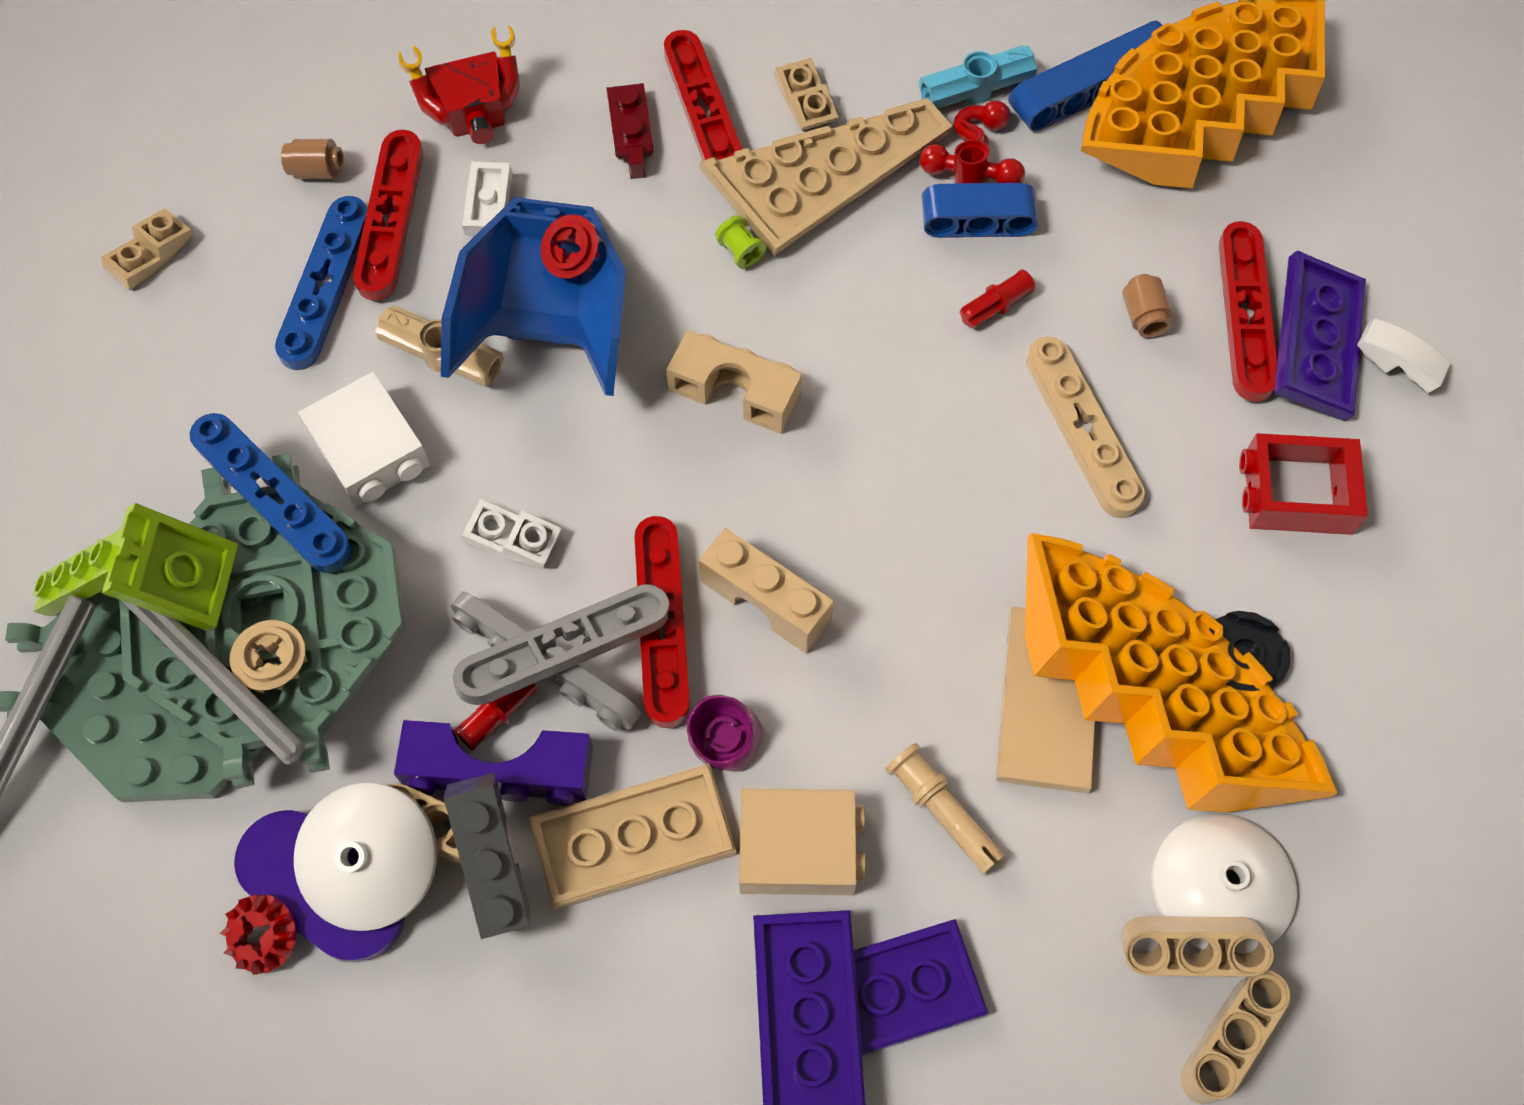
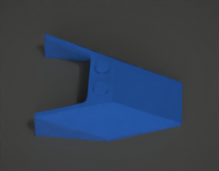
M514 197L459 251L442 314L441 377L450 378L487 337L506 336L512 340L532 339L548 341L555 345L567 343L582 347L604 394L614 396L626 270L593 207ZM571 214L580 215L596 226L595 230L602 239L598 243V252L601 257L595 258L591 264L592 271L579 275L578 280L571 278L563 280L551 274L544 266L541 258L542 238L548 227L558 218ZM575 242L574 244H561V247L570 254L581 251V248Z

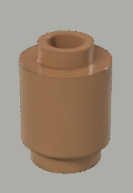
M293 139L291 143H285L282 146L281 161L284 172L287 175H294L297 179H335L338 171H341L344 167V154L341 147H337L333 139Z
M1149 274L1133 277L1122 291L1132 327L1139 332L1140 336L1145 338L1156 337L1165 333L1172 325L1171 318L1173 313L1162 280Z

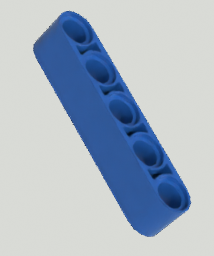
M1156 20L1149 22L1023 81L1010 93L1008 103L1031 131L1041 130L1092 106L1098 96L1102 83L1107 81L1114 72L1118 61L1131 48L1136 49L1150 39L1152 32L1163 25Z

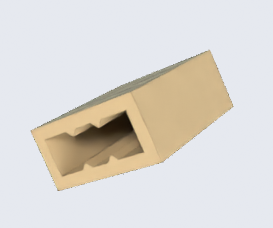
M741 788L740 894L854 895L856 881L865 880V853L856 852V834H864V805H855V790Z

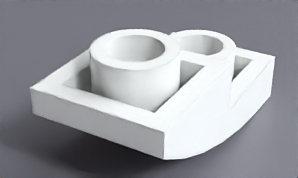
M1375 318L1368 322L1357 344L1366 358L1375 362L1385 373L1399 365L1404 370L1406 376L1411 381L1416 382L1427 393L1441 386L1451 364L1442 353L1418 336L1403 328Z
M480 499L462 534L461 541L510 560L543 568L561 528L521 510L518 516Z

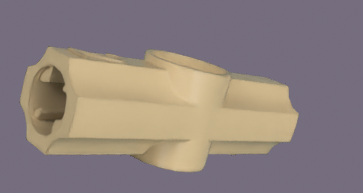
M395 305L390 308L386 307L379 317L376 329L377 338L424 359L430 369L441 372V348L433 347L441 344L442 320L435 319L429 321ZM480 344L454 373L487 387L489 384H493L500 374V368L504 360L503 354L493 348Z

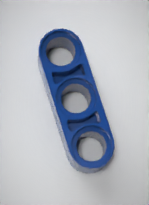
M1026 183L935 184L927 187L922 193L924 231L932 237H1021L1032 234L1039 226L1035 189Z

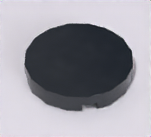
M1233 611L1218 619L1216 618L1215 620L1223 626V636L1230 642L1228 653L1234 662L1242 668H1250L1246 663L1236 659L1233 654V646L1243 656L1250 652L1273 678L1268 685L1272 690L1283 681L1290 667V648L1287 641H1283L1282 636L1278 633L1279 628L1271 620L1254 612ZM1209 628V631L1214 635L1215 631ZM1232 679L1226 683V685L1236 690H1260L1254 685L1237 683Z

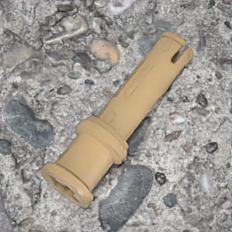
M917 743L912 744L892 760L885 770L889 775L895 774L913 795L911 801L915 806L919 805L921 808L925 805L983 875L999 862L1005 854L998 849L946 788L948 782L943 773L937 774L920 755V746Z

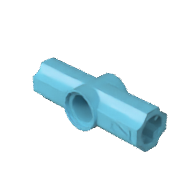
M1022 45L993 55L983 51L972 52L964 58L962 65L921 77L919 80L922 99L928 98L937 109L963 100L975 104L983 103L991 97L992 91L1035 76L1037 67L1034 53L1029 45Z

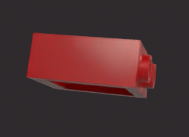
M1256 433L1248 448L1242 450L1239 469L1241 474L1246 475L1247 486L1242 495V509L1244 513L1249 515V529L1353 535L1368 517L1360 439ZM1269 460L1329 464L1333 504L1272 501Z

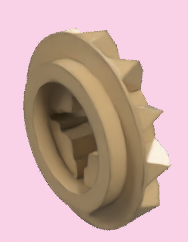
M278 620L258 622L244 630L234 642L230 652L231 671L243 685L262 694L266 690L272 689L283 691L284 685L291 679H299V670L302 664L308 662L305 654L306 642L298 630L286 622ZM278 648L276 655L280 658L281 664L278 666L277 664L266 663L262 667L264 661L257 652V649L273 653Z

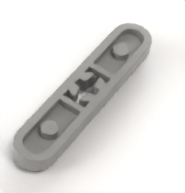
M644 584L636 586L468 656L460 661L454 669L453 681L456 694L462 701L468 704H486L650 634L664 626L668 619L669 601L667 595L662 589L654 585ZM563 636L566 641H571V649L564 651L561 646H556V638Z
M461 592L451 604V609L455 613L452 620L471 635L478 631L489 639L487 643L490 647L528 632L468 592ZM579 665L547 677L561 687L559 692L568 701L579 707L583 703L587 704L597 711L596 717L598 720L614 731H618L620 727L630 730L641 715L637 706L628 698Z

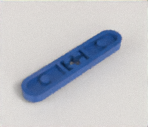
M354 196L338 198L330 205L275 342V350L281 363L289 369L303 370L309 368L317 361L357 259L367 213L366 204L360 198ZM329 274L332 282H324L319 291L316 281H323L325 276Z
M210 413L205 414L194 422L189 435L190 441L198 453L311 567L319 572L330 573L346 565L350 560L352 548L343 530L228 417L223 414ZM261 478L266 485L275 488L284 503L278 504L273 498L271 499L269 496L264 495L256 481Z

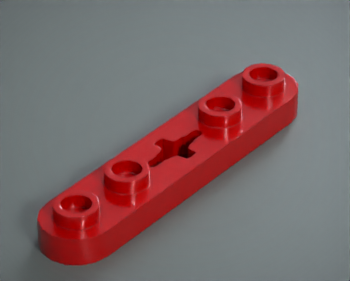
M676 30L671 32L664 40L665 60L702 161L710 158L720 160L734 156V152L742 150L701 40L692 31ZM699 95L706 106H710V117L706 118L705 111L701 106H698Z
M405 129L389 133L381 144L353 273V280L360 295L372 301L383 300L389 297L397 286L423 159L420 139L415 133ZM393 201V206L396 212L390 214V218H388L387 222L389 227H386L385 220L382 214L388 213L391 202Z
M1237 221L1227 225L1219 240L1232 382L1239 396L1248 401L1258 402L1269 398L1275 389L1277 370L1275 337L1263 237L1260 230L1253 224ZM1245 296L1247 297L1250 310L1255 311L1250 324H1247L1249 316L1246 309L1241 308L1245 301Z
M651 516L641 521L635 529L637 586L646 584L662 589L669 601L668 618L674 619L668 620L666 623V639H660L659 629L640 637L643 699L646 715L652 724L660 728H673L685 721L690 710L679 540L676 526L671 520L663 516Z

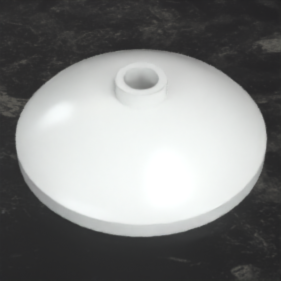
M375 783L349 785L323 798L304 820L298 833L294 850V871L297 884L308 905L325 921L340 928L355 931L383 928L400 921L411 913L429 890L437 865L436 837L431 822L424 810L406 793L391 786ZM352 848H355L359 853V860L354 866L347 859L348 852Z
M1207 814L1187 820L1177 826L1165 838L1153 862L1152 890L1156 905L1162 916L1251 918L1260 924L1270 944H1273L1285 932L1294 915L1297 886L1290 861L1280 845L1266 831L1248 820L1226 814ZM1227 870H1233L1239 875V885L1228 881L1226 877ZM1196 938L1188 941L1187 944L1199 951H1203L1208 942L1204 939ZM1250 938L1244 939L1237 944L1235 951L1241 954L1251 953L1258 946V941Z

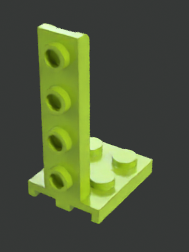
M134 503L127 507L121 529L103 539H99L95 544L80 550L76 555L61 561L55 567L40 574L33 590V595L38 597L33 612L45 616H55L62 611L70 596L87 599L102 591V594L206 631L212 630L218 624L238 543Z

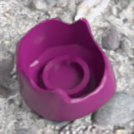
M725 695L705 697L694 707L687 722L689 745L696 757L704 764H710V767L719 770L737 772L744 769L757 753L763 730L757 715L736 698Z

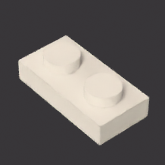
M471 161L462 223L465 235L475 236L509 203L512 178L510 163Z

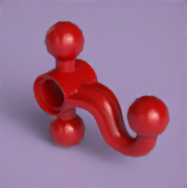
M995 100L988 102L985 106L973 105L960 110L954 118L953 127L964 142L958 144L954 155H950L946 148L939 144L927 146L920 155L919 162L921 168L930 175H940L945 170L953 171L955 183H989L990 179H995L997 183H1023L1026 174L1023 164L1014 158L1004 159L999 164L990 162L989 140L986 134H984L985 132L982 128L970 123L972 121H981L985 128L991 131H1000L1010 121L1011 113L1009 107L1005 103Z

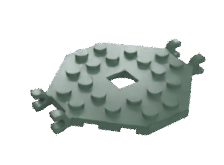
M290 453L272 456V461L343 530L351 543L352 553L350 560L344 567L335 572H319L311 567L238 492L231 493V485L214 468L203 469L201 473L205 499L193 511L196 517L189 524L238 543V548L217 627L206 631L187 623L179 622L232 673L230 652L234 642L243 632L241 601L283 592L286 623L296 628L306 642L305 654L308 662L302 664L299 670V679H291L284 685L283 691L272 689L266 690L262 694L256 690L248 689L305 745V751L300 756V762L303 765L308 764L310 773L330 770L328 751L323 739L324 732L405 632L395 549L392 543L384 537L371 533L360 526L355 519L329 503H323L310 495L305 488L301 487L300 471L297 465L293 466ZM270 486L261 488L264 495L269 496L271 499L273 498L278 504L284 503L275 488ZM119 600L123 680L139 693L223 749V777L226 781L232 780L235 789L255 785L254 772L248 750L267 745ZM278 648L273 653L257 649V652L264 661L262 667L266 663L277 664L278 666L281 664L280 658L276 655Z
M102 591L85 599L95 605V611L40 720L113 797L120 802L215 798L229 785L223 777V749L139 693L123 680L119 599L102 594ZM284 593L242 600L243 631L258 622L266 620L286 622ZM59 615L45 627L29 623H8L5 640L8 643H18L17 650L20 653L42 650ZM0 691V712H7L6 718L10 714L20 692ZM269 747L249 749L248 755L251 763Z

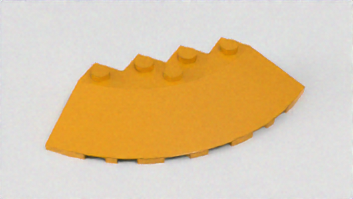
M1238 0V2L1223 6L1218 1L1192 10L1190 17L1182 19L1175 24L1169 22L1152 32L1150 39L1136 49L1131 48L1115 65L1114 72L1107 81L1102 83L1085 123L1081 151L1153 185L1193 188L1202 159L1233 162L1243 133L1273 136L1283 107L1313 109L1325 79V0Z
M1031 533L1028 536L1025 640L1034 676L1074 680L1084 720L1125 724L1136 765L1176 768L1187 810L1228 813L1328 798L1337 793L1324 759L1314 740L1306 741L1293 720L1298 713L1291 702L1283 704L1268 685L1273 678L1250 652L1243 656L1233 646V654L1236 659L1246 663L1250 668H1242L1234 662L1228 653L1230 642L1223 636V626L1204 610L1194 612L1182 601L1172 596L1174 588L1145 571L1141 576L1122 567V559L1107 554L1104 559L1091 553L1084 552L1082 544L1062 538ZM1209 628L1215 631L1214 635L1210 632ZM1232 679L1237 683L1254 685L1260 690H1236L1226 685V683Z

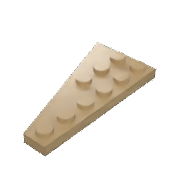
M926 98L886 109L882 115L863 119L862 116L850 119L846 125L831 129L830 126H825L772 141V145L752 151H749V148L735 151L734 156L724 159H706L701 161L700 170L733 209L745 219L750 229L758 238L763 240L768 250L775 256L917 157L927 146L933 145L947 136L952 125L935 105Z

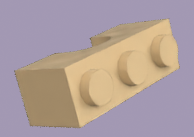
M687 330L666 368L668 391L706 405L713 391L720 386L731 384L743 388L746 391L743 398V420L782 434L801 396L802 373L796 371L792 366L782 362L774 363L763 359L746 348L737 349L726 345L709 334H697Z
M727 528L723 529L698 560L700 582L734 605L740 598L755 605L770 621V630L805 654L832 621L833 599Z

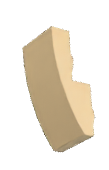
M812 58L776 67L775 77L783 97L802 131L838 121V115L827 85L821 84Z
M164 208L132 226L134 239L102 256L103 268L126 288L131 290L156 273L178 253L192 236L191 229Z

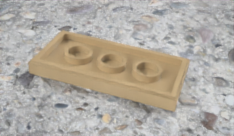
M1012 606L1009 612L996 781L1089 793L1092 783L1095 721L1084 720L1074 680L1034 676L1025 640L1026 608Z
M710 764L529 817L554 911L736 855V849Z

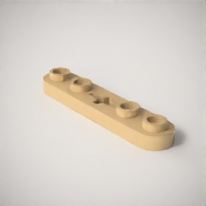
M1042 337L1035 340L1030 346L1026 364L1100 506L1113 517L1127 518L1134 515L1144 500L1145 491L1072 354L1068 347L1057 338ZM1078 416L1085 424L1092 423L1089 433L1083 427L1076 428Z

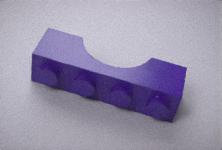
M403 720L394 775L402 785H406L426 795H433L435 790H446L448 784L495 772L502 800L526 802L528 796L546 798V802L550 804L568 806L573 805L574 800H587L593 745L588 733L542 730L535 743L522 755L505 762L488 763L470 757L460 748L458 737L450 723Z

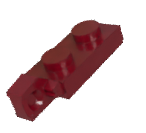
M644 83L606 87L616 158L618 157V160L628 158L630 179L645 178L644 156H652L654 150Z

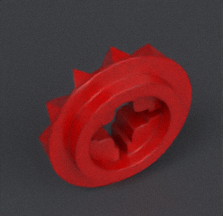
M574 214L565 215L555 220L546 230L541 242V258L546 269L554 276L563 280L569 278L578 280L579 275L592 271L591 264L594 259L601 257L598 252V243L602 239L595 230L596 226L586 218ZM575 242L579 245L581 251L570 254L561 247V244L567 245L574 244Z
M257 894L238 900V904L225 914L228 921L226 927L219 933L226 937L227 948L223 954L232 956L236 962L235 969H245L252 972V975L268 973L278 969L288 960L295 946L296 926L291 912L284 903L270 895ZM270 926V929L266 930L265 934L259 938L260 943H247L246 939L253 932V927Z

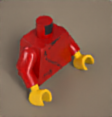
M508 25L510 37L506 42L497 40L495 26L491 30L492 41L500 50L501 57H497L495 51L426 67L424 68L426 75H422L420 70L422 54L416 46H412L414 56L417 58V62L414 64H407L399 51V67L404 72L410 73L412 80L409 83L421 111L438 124L448 125L454 136L459 137L470 134L474 143L485 144L494 137L492 128L503 126L506 122L505 111L512 108L520 89L516 55H512L511 52L516 37L510 25Z

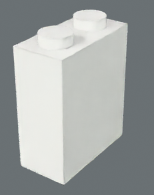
M374 371L297 412L311 438L355 507L365 502L377 500L389 488L402 481L416 478L423 469L430 466L422 444Z

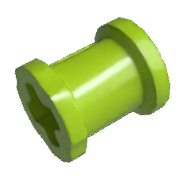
M740 215L730 217L716 230V241L720 246H726L735 256L734 263L740 269H746L755 265L765 254L766 244L762 239L755 238L750 233L745 219Z

